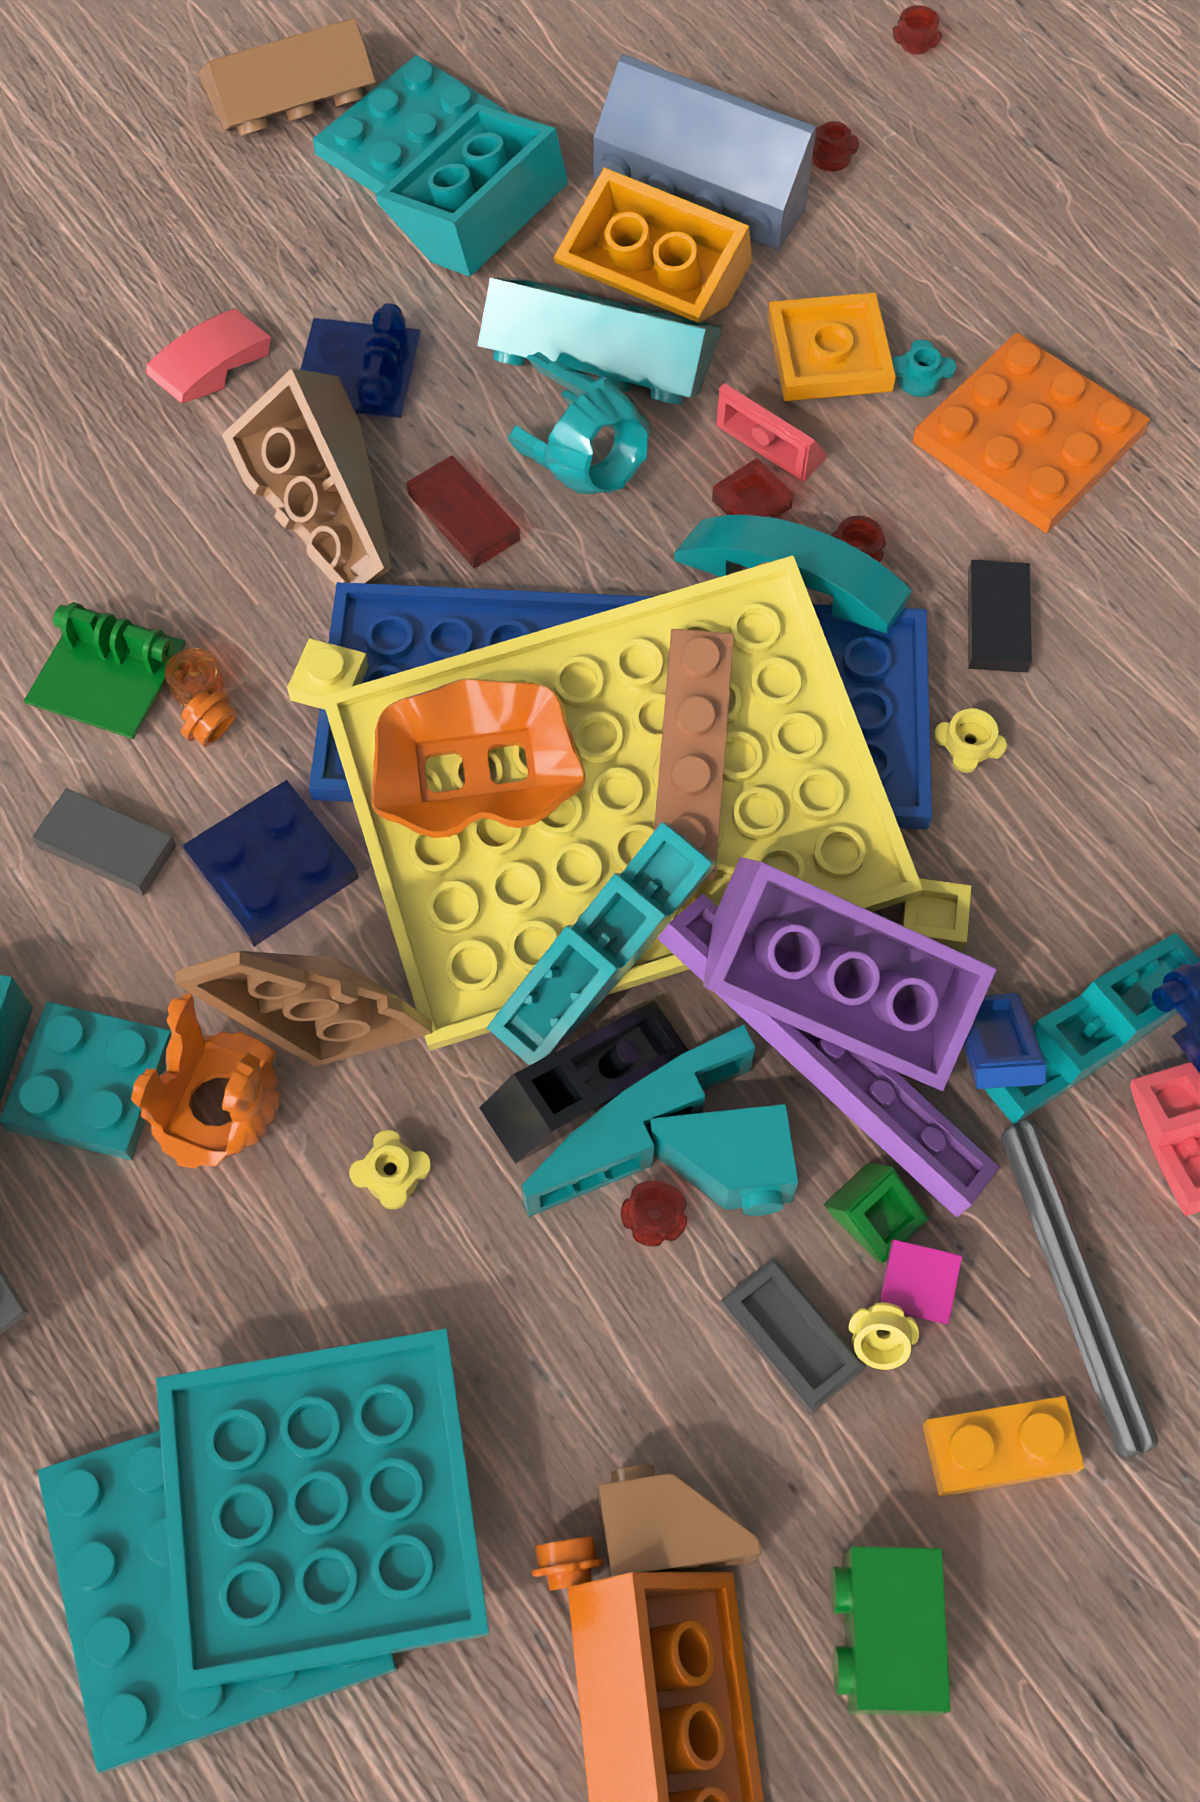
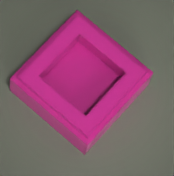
M891 1240L879 1302L892 1303L901 1307L904 1315L949 1325L962 1255Z

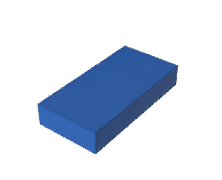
M1020 994L985 995L963 1045L976 1088L1045 1085L1046 1062Z

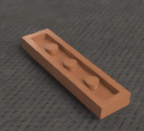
M671 629L654 831L661 822H668L717 862L734 634ZM716 866L705 880H715Z

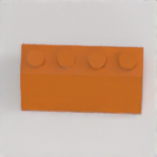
M631 1572L568 1587L589 1802H764L733 1572Z

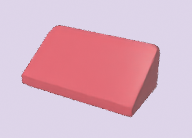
M726 383L719 388L716 419L718 428L804 482L825 461L827 453L816 440Z

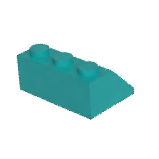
M476 103L376 193L375 196L382 209L431 263L471 277L568 184V178L556 128Z

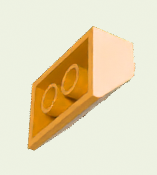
M604 167L553 258L558 265L692 321L701 323L729 305L752 263L749 225Z

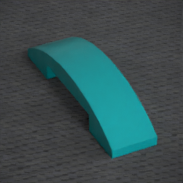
M724 515L703 519L674 552L675 562L719 577L729 575L737 564L753 568L764 562H773L794 556L805 587L833 596V616L886 634L911 599L912 589L898 576L866 553L824 532L771 517Z

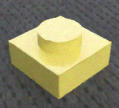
M309 638L287 687L290 700L325 710L322 695L362 683L369 667L366 653Z
M919 878L923 891L920 897L903 902L901 925L963 953L967 944L972 885Z

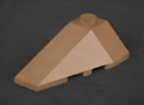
M291 368L222 434V437L243 483L254 495H262L276 510L274 518L284 529H292L307 545V555L335 586L336 582L373 584L387 573L392 566L361 423L338 376Z
M237 951L175 971V985L313 1067H319L433 1033L432 1021L336 957Z

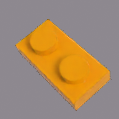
M1066 1396L927 1419L922 1424L939 1497L1074 1474L1085 1468Z

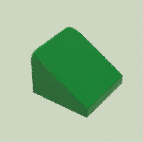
M872 1162L863 1166L824 1204L832 1217L879 1263H884L888 1259L891 1240L906 1242L930 1219L892 1166Z

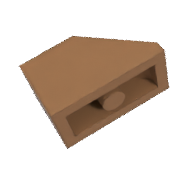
M636 1465L614 1470L611 1472V1483L598 1484V1498L610 1577L631 1572H701L756 1563L761 1555L759 1538L672 1473L655 1475L653 1465Z

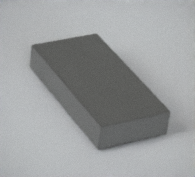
M68 788L63 791L32 836L37 847L144 896L176 847L171 835Z
M775 1258L770 1260L720 1302V1307L810 1416L860 1375L866 1367Z

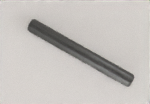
M1024 1121L1011 1125L1002 1133L1001 1141L1117 1452L1122 1457H1132L1149 1452L1158 1446L1159 1439L1040 1128L1034 1121Z

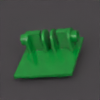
M72 602L68 606L59 605L54 613L53 624L56 628L61 629L62 636L24 699L25 704L134 740L183 651L186 642L166 635L162 630L156 628L152 630L132 624L128 619H117L115 615L110 613L101 614L86 609L82 604Z

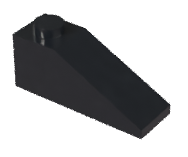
M654 1000L514 1073L479 1109L514 1163L517 1164L571 1133L625 1089L689 1050Z

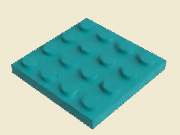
M447 1328L156 1378L179 1690H195L490 1635Z
M160 1430L37 1470L97 1773H106L398 1671L394 1653L195 1690H179Z

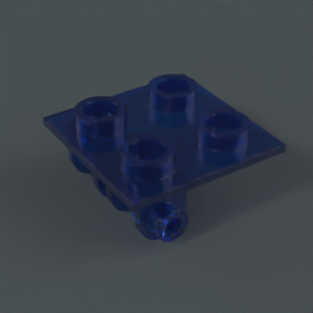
M386 303L374 312L373 324L313 318L300 370L338 376L355 413L402 418L421 334L420 329L407 328L401 308L392 303Z

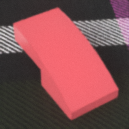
M234 308L200 323L175 339L147 363L146 374L183 404L224 389L227 370L269 356L271 336Z
M1192 1061L1132 1079L1130 1084L1134 1102L1151 1148L1184 1216L1200 1212V1073Z

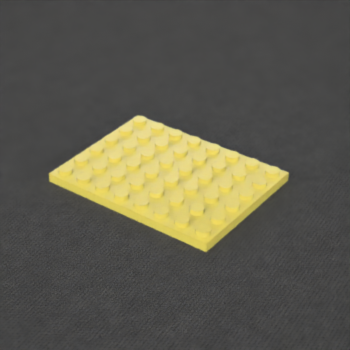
M794 556L321 696L416 1010L432 1021L433 1033L425 1035L429 1051L491 1032L486 1027L566 925H574L614 873H622L653 834L671 629L734 634L717 852L718 864L716 866L715 880H704L675 917L702 894L707 896L718 907L740 857L763 862L871 912L920 897L923 887ZM464 678L533 682L551 688L557 694L564 707L567 723L583 764L586 778L582 789L560 804L549 816L534 825L521 828L509 827L492 819L481 818L470 823L463 831L456 835L432 838L418 834L399 823L384 819L373 810L371 791L374 774L375 728L381 712L387 706L400 699ZM522 747L495 748L489 752L490 777L493 782L503 784L526 779L528 776L526 752ZM459 755L433 756L426 761L425 769L429 790L432 792L457 790L463 787L465 776L463 760ZM656 938L608 995L689 970V968Z

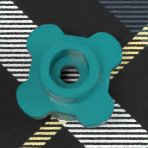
M927 340L914 341L911 345V350L903 356L892 358L895 375L898 377L900 387L906 393L916 397H927L936 393L941 386L942 379L953 377L956 370L955 361L949 357H942L940 352L933 347V344Z

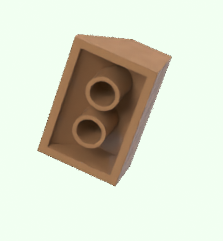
M356 17L207 61L198 73L201 84L224 131L237 127L240 136L269 128L266 118L281 113H286L288 122L316 114L315 103L333 98L336 107L357 102L364 97L362 89L375 83Z

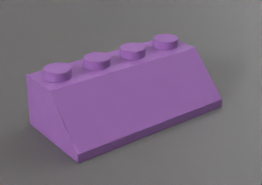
M740 857L713 917L703 987L943 1091L997 969L763 862Z

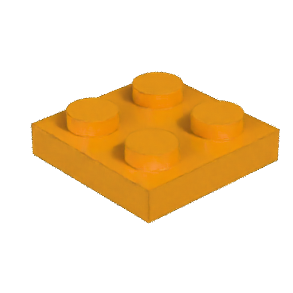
M876 292L769 302L767 319L784 401L893 392L896 375Z

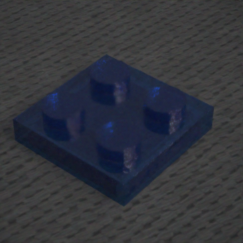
M288 780L283 781L182 845L187 859L253 947L359 879L355 865Z

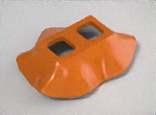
M473 678L460 679L393 702L381 712L375 728L374 774L371 791L373 810L384 819L399 823L418 834L428 837H451L463 831L470 823L481 818L492 819L505 826L515 828L534 825L549 816L565 800L574 796L585 784L586 774L567 723L564 707L557 694L551 688L542 684ZM522 747L526 752L528 776L526 779L503 784L493 782L490 777L489 752L495 748ZM459 755L463 760L465 776L463 787L457 790L432 792L429 790L425 769L426 761L433 756Z

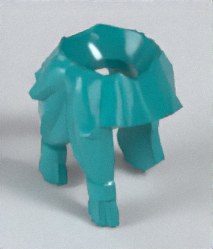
M537 352L534 355L529 354L526 358L541 374L570 390L567 391L565 389L560 394L569 404V407L550 433L548 444L535 438L517 425L513 426L507 437L510 444L522 456L533 459L539 465L550 470L556 480L562 482L567 488L574 490L578 494L612 493L625 488L639 466L647 459L648 439L651 430L649 422L638 412L632 401L604 378L596 380L588 375L571 371L563 364L551 361L541 352ZM607 426L615 431L614 444L606 458L598 464L591 465L593 457L592 441L601 428Z

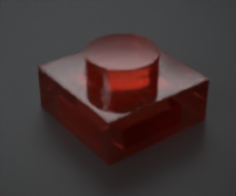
M755 458L715 484L712 492V501L726 515H755L777 518L790 510L794 493L758 458Z

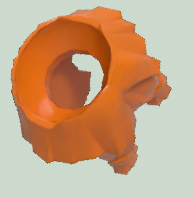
M185 993L180 999H172L167 1009L169 1012L167 1023L172 1033L166 1049L165 1062L167 1072L159 1076L157 1069H146L142 1075L138 1076L133 1085L131 1100L142 1109L140 1117L151 1123L153 1137L161 1145L162 1151L176 1160L177 1166L194 1169L200 1165L216 1167L227 1157L240 1154L244 1149L258 1143L259 1138L267 1134V1125L274 1122L275 1113L280 1103V1092L277 1090L278 1079L272 1065L275 1051L260 1040L241 1031L235 1034L220 1031L217 1035L203 1036L201 1027L196 1020L192 994ZM213 1078L229 1079L225 1088L222 1110L230 1113L232 1121L221 1126L203 1124L194 1117L191 1110L194 1092L202 1083Z

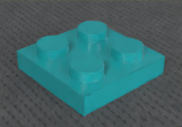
M47 1001L1 1114L0 1124L7 1131L132 1161L146 1122L145 1119L140 1117L142 1109L131 1100L133 1085L138 1076L142 1075L146 1069H157L159 1076L164 1073L166 1049L172 1036L171 1030Z

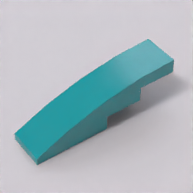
M661 822L623 872L614 873L574 925H566L486 1028L528 1065L556 1052L630 970L718 863L670 823Z
M1174 933L1095 979L1080 996L1039 1019L1032 1027L1046 1062V1084L986 1088L984 1090L1013 1125L1020 1122L1111 1062L1200 997V958L1177 933Z
M745 1025L679 1055L625 1089L572 1132L521 1185L523 1204L528 1217L652 1167L654 1144L649 1135L650 1118L703 1113L705 1102L703 1090L751 1071L755 1046Z

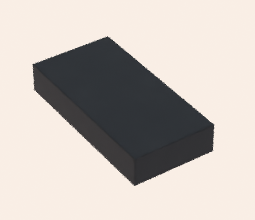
M971 559L968 569V669L1028 673L1032 662L1030 563Z

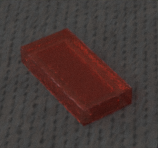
M453 455L406 482L408 496L474 569L520 541V528Z

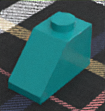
M786 1104L650 1118L649 1135L654 1144L653 1156L723 1209L742 1208L745 1215L762 1216L782 1210L784 1203H792L798 1185V1177Z

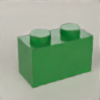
M851 1546L843 1555V1567L833 1566L831 1571L833 1614L845 1615L846 1645L834 1647L833 1679L835 1694L847 1695L848 1714L939 1716L951 1712L942 1548Z

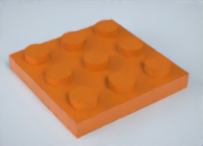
M1016 332L915 428L912 443L1047 534L1145 434L1151 419Z

